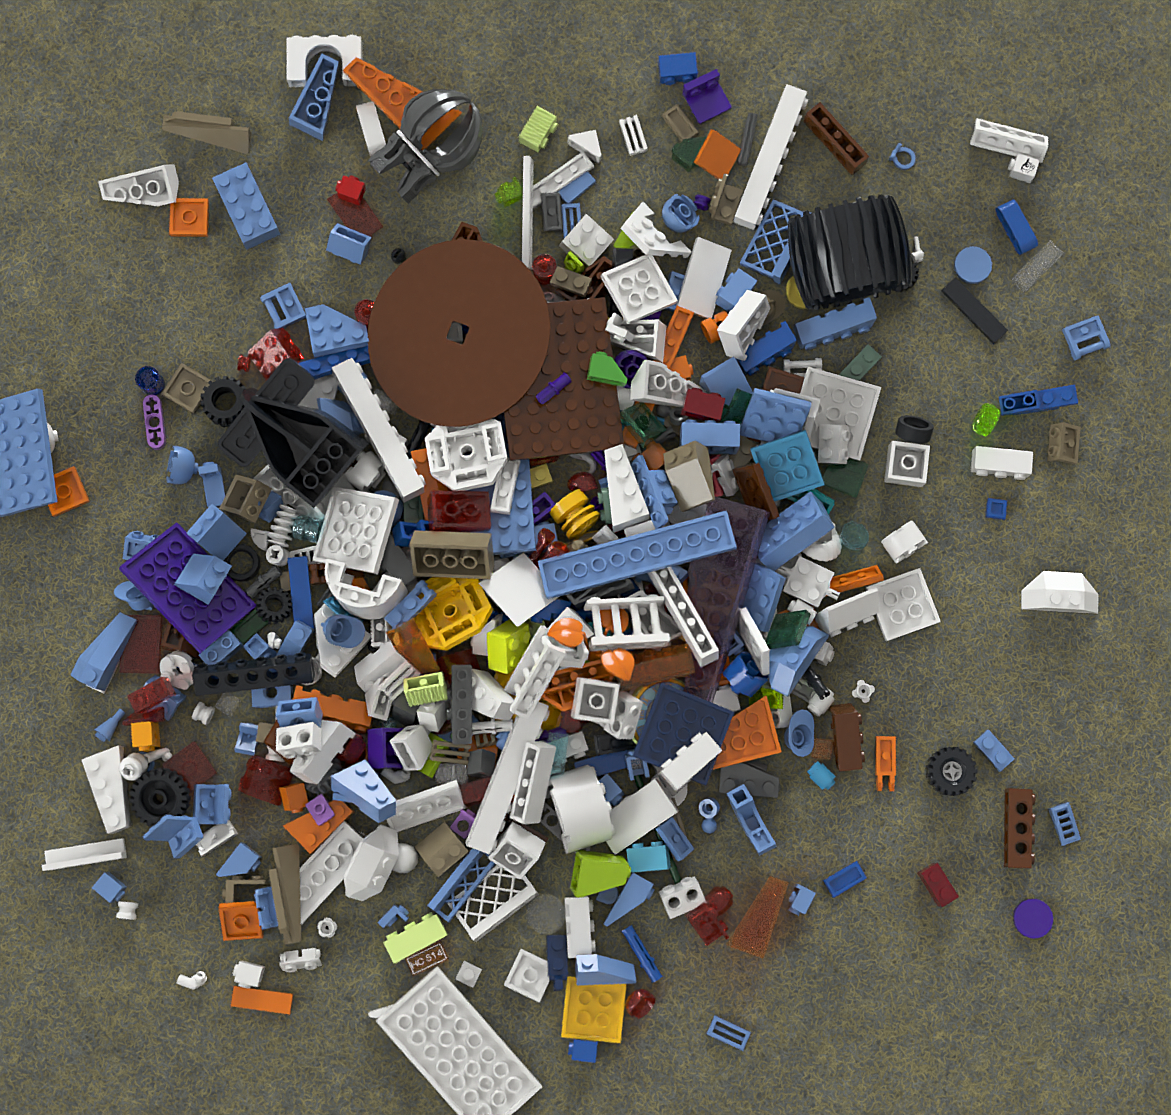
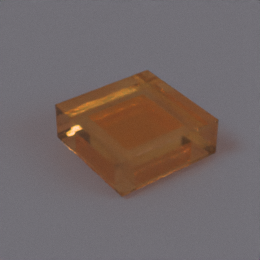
M814 738L811 758L831 760L833 740Z

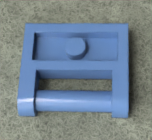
M291 283L260 297L270 313L277 332L306 318V314ZM274 298H277L286 316V319L282 321L272 302Z
M1098 315L1062 329L1074 360H1078L1081 356L1096 350L1110 348V341ZM1099 336V342L1081 349L1078 348L1077 344Z

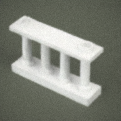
M652 594L647 597L600 599L594 597L587 600L584 611L592 610L595 636L591 637L588 643L589 651H607L608 649L614 650L616 648L642 649L667 647L670 641L669 633H663L660 630L658 607H661L663 604L664 596ZM650 607L653 633L644 634L641 632L638 608ZM630 608L634 633L624 636L622 634L619 609ZM611 609L614 635L605 637L602 633L600 610Z
M542 625L538 628L504 688L505 692L516 696L509 708L510 712L526 719L530 717L566 655L565 650L552 645L555 639L547 635L549 628Z

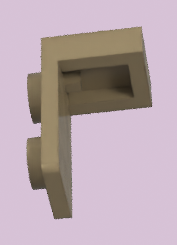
M232 876V880H226V888H223L222 898L225 900V903H234L237 901V884H268V880H263V876H251V880H244V876Z

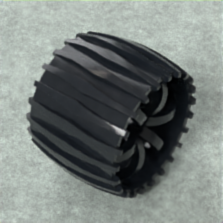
M869 195L868 200L862 201L861 197H856V202L848 203L846 199L842 200L843 205L835 207L833 203H829V208L821 210L820 207H816L814 213L810 214L809 211H804L803 217L797 214L788 221V247L791 267L798 291L807 309L818 310L820 305H822L823 309H827L829 304L839 307V302L847 301L848 304H851L852 300L861 298V302H864L863 299L867 296L873 295L874 299L879 298V293L885 292V295H890L892 289L895 292H899L901 287L906 289L911 286L912 262L909 239L902 215L893 196L878 195V199H875L874 195Z

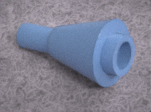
M119 709L112 718H109L94 729L97 732L95 736L103 742L105 740L110 742L118 722L126 713Z

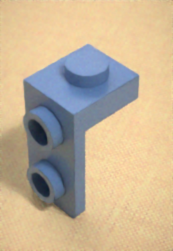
M214 462L203 463V466L198 467L199 475L203 478L207 507L211 504L216 507L221 506L226 496L221 467L218 464H214Z

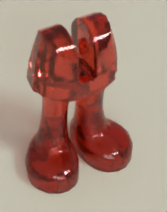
M542 528L538 533L536 551H533L528 558L539 569L538 558L547 546L548 549L541 560L561 556L568 553L569 549L562 542H553L555 534L549 529Z

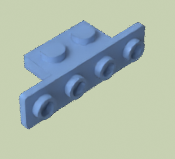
M638 455L630 465L654 527L659 529L668 522L664 507H674L678 502L665 470H649L643 455Z

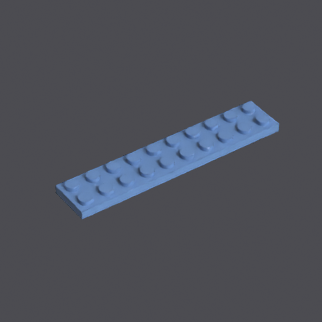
M726 510L538 561L546 598L551 599L735 550L737 547Z

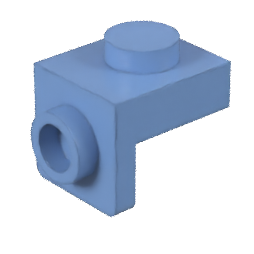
M240 723V732L235 745V752L254 756L258 742H256L258 725Z

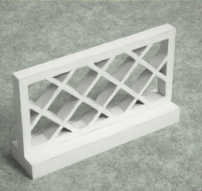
M498 865L492 868L482 880L484 885H478V888H483L481 899H474L470 896L467 899L466 910L456 913L457 918L473 941L477 942L539 895L525 875L521 880L525 881L527 887L521 891L514 890L515 879L519 878L514 875L502 874L503 868ZM491 875L499 876L497 887L486 886L487 879ZM502 877L512 878L511 889L500 888ZM486 889L497 890L495 901L484 900ZM465 890L455 896V899L462 898L465 895ZM499 891L510 892L509 900L506 903L498 902ZM470 901L481 902L479 913L468 912ZM447 903L453 910L452 903ZM484 903L494 904V910L490 915L482 914ZM468 915L478 916L477 924L470 929L467 924Z

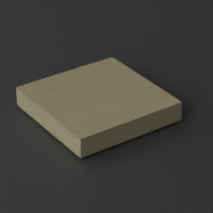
M181 363L161 395L195 414L201 405L200 401L202 399L200 396L201 393H204L203 388L204 386H209L208 382L210 379Z

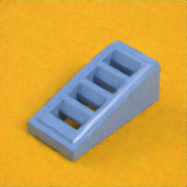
M1069 802L1048 808L1062 846L1081 839ZM1065 810L1066 814L1057 815L1058 812ZM1068 818L1067 822L1060 824L1059 820ZM1071 826L1070 829L1062 831V827ZM1073 832L1074 836L1064 838V835Z

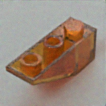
M414 618L401 622L386 632L394 649L423 675L440 671Z

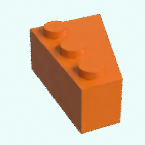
M336 800L329 802L328 804L335 813V816L321 826L317 825L309 812L283 825V827L310 854H314L328 837L355 813L346 802Z

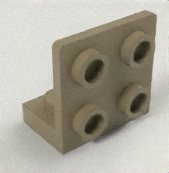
M724 173L723 178L718 179L708 212L711 213V220L731 226L743 190L726 185L728 174Z

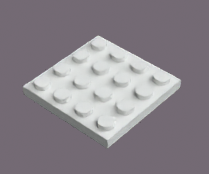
M807 367L800 394L820 399L809 439L811 446L819 449L820 425L849 426V458L860 461L881 387Z
M334 487L312 560L326 564L328 558L345 563L348 569L378 575L399 499Z

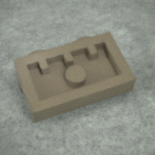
M1065 422L1052 424L1049 431L1047 461L1077 464L1081 427Z

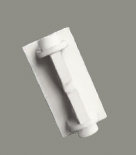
M302 949V957H299L298 950L284 952V954H280L281 962H279V965L286 972H295L297 969L302 968L307 970L316 969L317 966H322L319 958L321 957L320 949Z

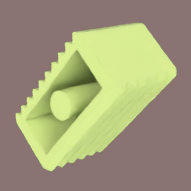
M536 106L519 135V142L536 152H539L541 148L544 149L549 141L547 137L550 132L554 133L558 126V123H556L557 116Z
M442 672L403 679L404 693L410 707L412 705H423L428 702H439L448 699L447 686Z

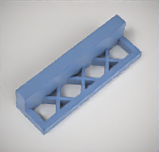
M472 848L427 906L447 922H450L495 865L491 861L486 867H479V859L483 854L487 857L489 854ZM477 871L476 881L467 883L466 876L468 873ZM459 887H464L465 895L462 898L455 899L454 891ZM445 903H452L453 910L448 916L440 911Z

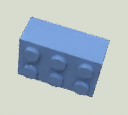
M686 420L681 424L679 447L692 441H697L708 447L709 454L736 455L740 447V424H735V421L716 423L714 420H706L705 423H697L696 420Z

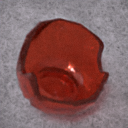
M578 472L572 475L567 482V488L572 492L576 489L581 491L598 489L595 477L588 472Z
M646 989L635 990L626 1000V1011L631 1017L635 1016L641 1019L653 1008L656 998Z

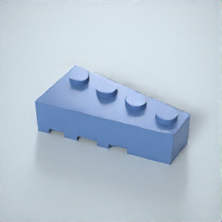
M870 297L863 299L864 303L855 305V303L848 304L840 312L836 309L824 314L823 318L818 315L796 323L793 330L799 348L810 350L817 347L816 344L823 343L827 345L834 342L836 338L847 339L853 333L859 332V334L870 331V328L877 319Z

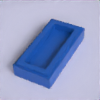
M855 861L826 878L823 882L832 898L867 877L858 862Z

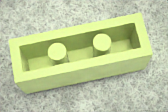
M431 912L421 917L423 921L416 925L415 922L404 926V932L398 934L395 931L386 936L387 941L383 943L394 964L448 935L438 914L433 916Z

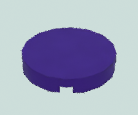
M1026 899L1015 908L1013 923L1017 931L1023 936L1032 939L1041 938L1052 928L1053 913L1043 901Z

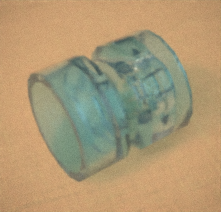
M305 515L297 516L292 528L293 537L317 544L324 520L312 519V517Z

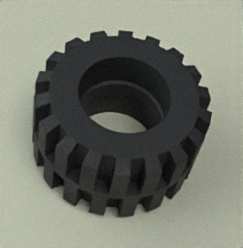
M223 376V379L216 377L215 382L210 380L208 382L209 386H204V393H201L202 401L200 403L203 407L202 410L214 424L226 427V425L230 426L244 409V404L239 396L246 388L239 380L237 381L233 377H230V379L227 376ZM224 393L235 394L236 403L231 409L221 411L216 408L219 396Z

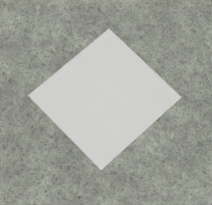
M524 552L494 572L491 579H484L479 583L517 627L558 598H546L540 570Z

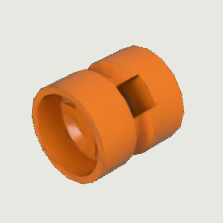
M724 310L715 314L714 319L707 318L700 322L703 334L710 344L720 340L717 323L720 325L728 316Z

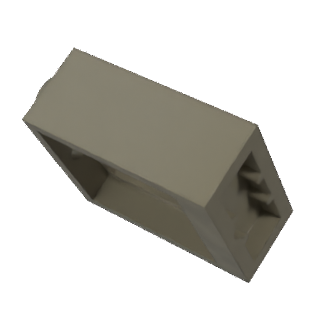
M235 475L219 509L236 518L256 523L272 488L258 480Z

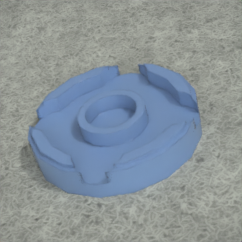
M971 246L964 248L954 260V270L959 279L969 284L982 282L988 277L992 269L990 256L979 247Z

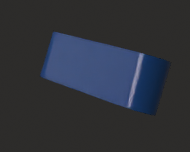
M1014 199L996 207V215L1019 255L1038 247L1037 238Z

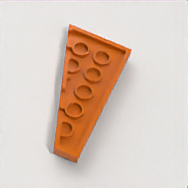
M357 57L343 69V72L399 129L401 127L404 107L410 99L423 92L405 82H401L390 74L378 70L377 67ZM452 109L439 118L423 135L421 151L427 149L462 112Z
M767 695L732 717L721 746L722 751L718 754L712 770L782 752Z

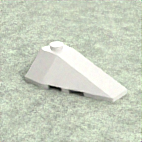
M174 164L162 165L98 181L103 200L151 206H162L176 202L179 186Z
M644 360L631 381L630 400L682 407L688 388H699L704 393H706V390L690 380H685L679 373L671 371L661 362Z

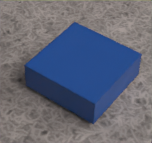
M988 498L985 517L1005 520L1007 500Z

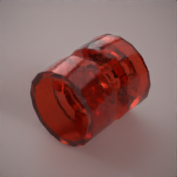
M548 254L538 255L532 264L533 275L539 284H550L557 268L556 261Z
M364 299L356 304L354 313L357 322L365 325L368 330L374 301Z

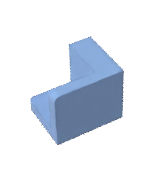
M271 490L259 518L270 523L277 516V511H283L279 507L280 504L283 505L282 496Z

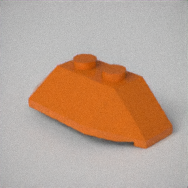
M601 659L584 663L582 668L569 667L558 670L553 675L541 698L562 712L572 710L577 677L611 682L615 675L603 667Z

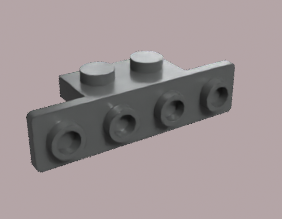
M452 665V684H449V688H447L449 708H446V720H449L450 724H452V744H471L472 666Z

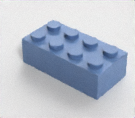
M247 163L212 178L246 250L280 235Z
M810 491L780 513V517L770 520L749 537L759 560L767 568L775 571L835 527L823 503Z

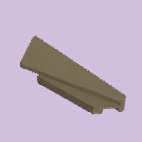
M178 111L173 112L172 116L164 115L162 130L241 153H249L252 133L248 127H235L232 118Z
M292 844L273 848L277 868L269 869L280 933L283 934L285 945L301 941L299 844Z

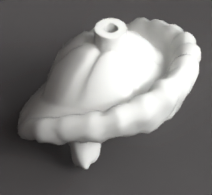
M836 528L829 531L802 552L806 556L818 561L827 562L837 558L841 553L842 545Z

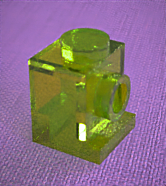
M516 176L512 177V182L501 184L494 195L499 204L502 203L505 208L523 199V189Z

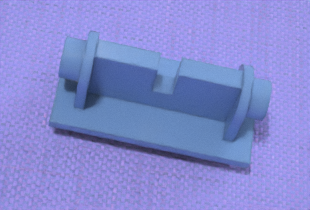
M272 887L256 889V894H254L256 906L261 909L258 912L259 926L262 929L278 926Z

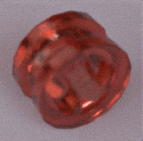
M240 354L237 364L238 371H249L251 356L244 357L243 354Z

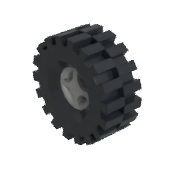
M945 747L934 752L932 757L928 759V765L925 768L927 769L926 778L929 779L928 783L933 786V790L940 792V794L948 796L960 795L971 789L973 782H976V762L971 759V754H967L964 749Z

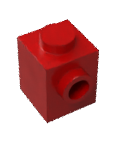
M343 175L342 180L337 182L335 190L339 199L360 206L366 186L364 182H361L355 176L347 177Z

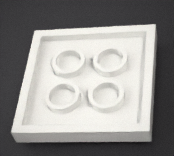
M653 255L641 256L608 270L600 276L627 325L670 307L678 301Z
M920 568L865 588L866 591L875 587L878 589L879 613L876 614L885 641L941 622Z

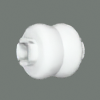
M140 753L129 754L119 765L121 775L125 779L133 781L138 779L148 769V761Z

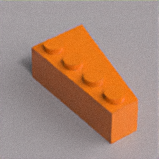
M296 685L293 700L317 697L323 712L322 720L341 722L358 733H366V731L368 732L367 729H372L374 717L368 716L366 702L354 699L344 701V698L334 694L327 697L312 689V692L302 691V686Z

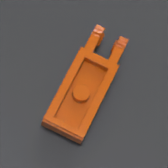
M875 736L877 791H882V776H889V791H894L896 737Z

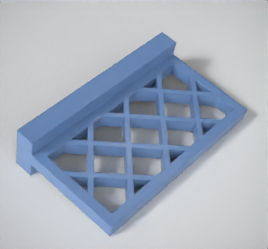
M773 199L743 255L740 265L772 278L774 282L781 285L791 266L788 239L782 240L780 232L788 230V226L778 229L775 221L786 218L788 224V216L800 214L803 217V212ZM776 206L781 208L784 214L773 217L772 211ZM773 222L776 230L765 233V224ZM777 234L780 241L769 244L767 237ZM765 238L767 246L757 249L756 241ZM781 245L783 249L782 254L774 256L771 248ZM769 249L771 258L761 261L759 253ZM754 254L757 255L759 262L753 264L746 262L748 256ZM773 261L775 267L772 273L764 270L763 264Z

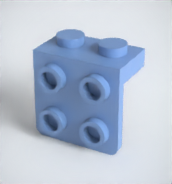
M194 784L193 817H197L199 824H227V821L230 819L228 800L231 799V789L229 785Z

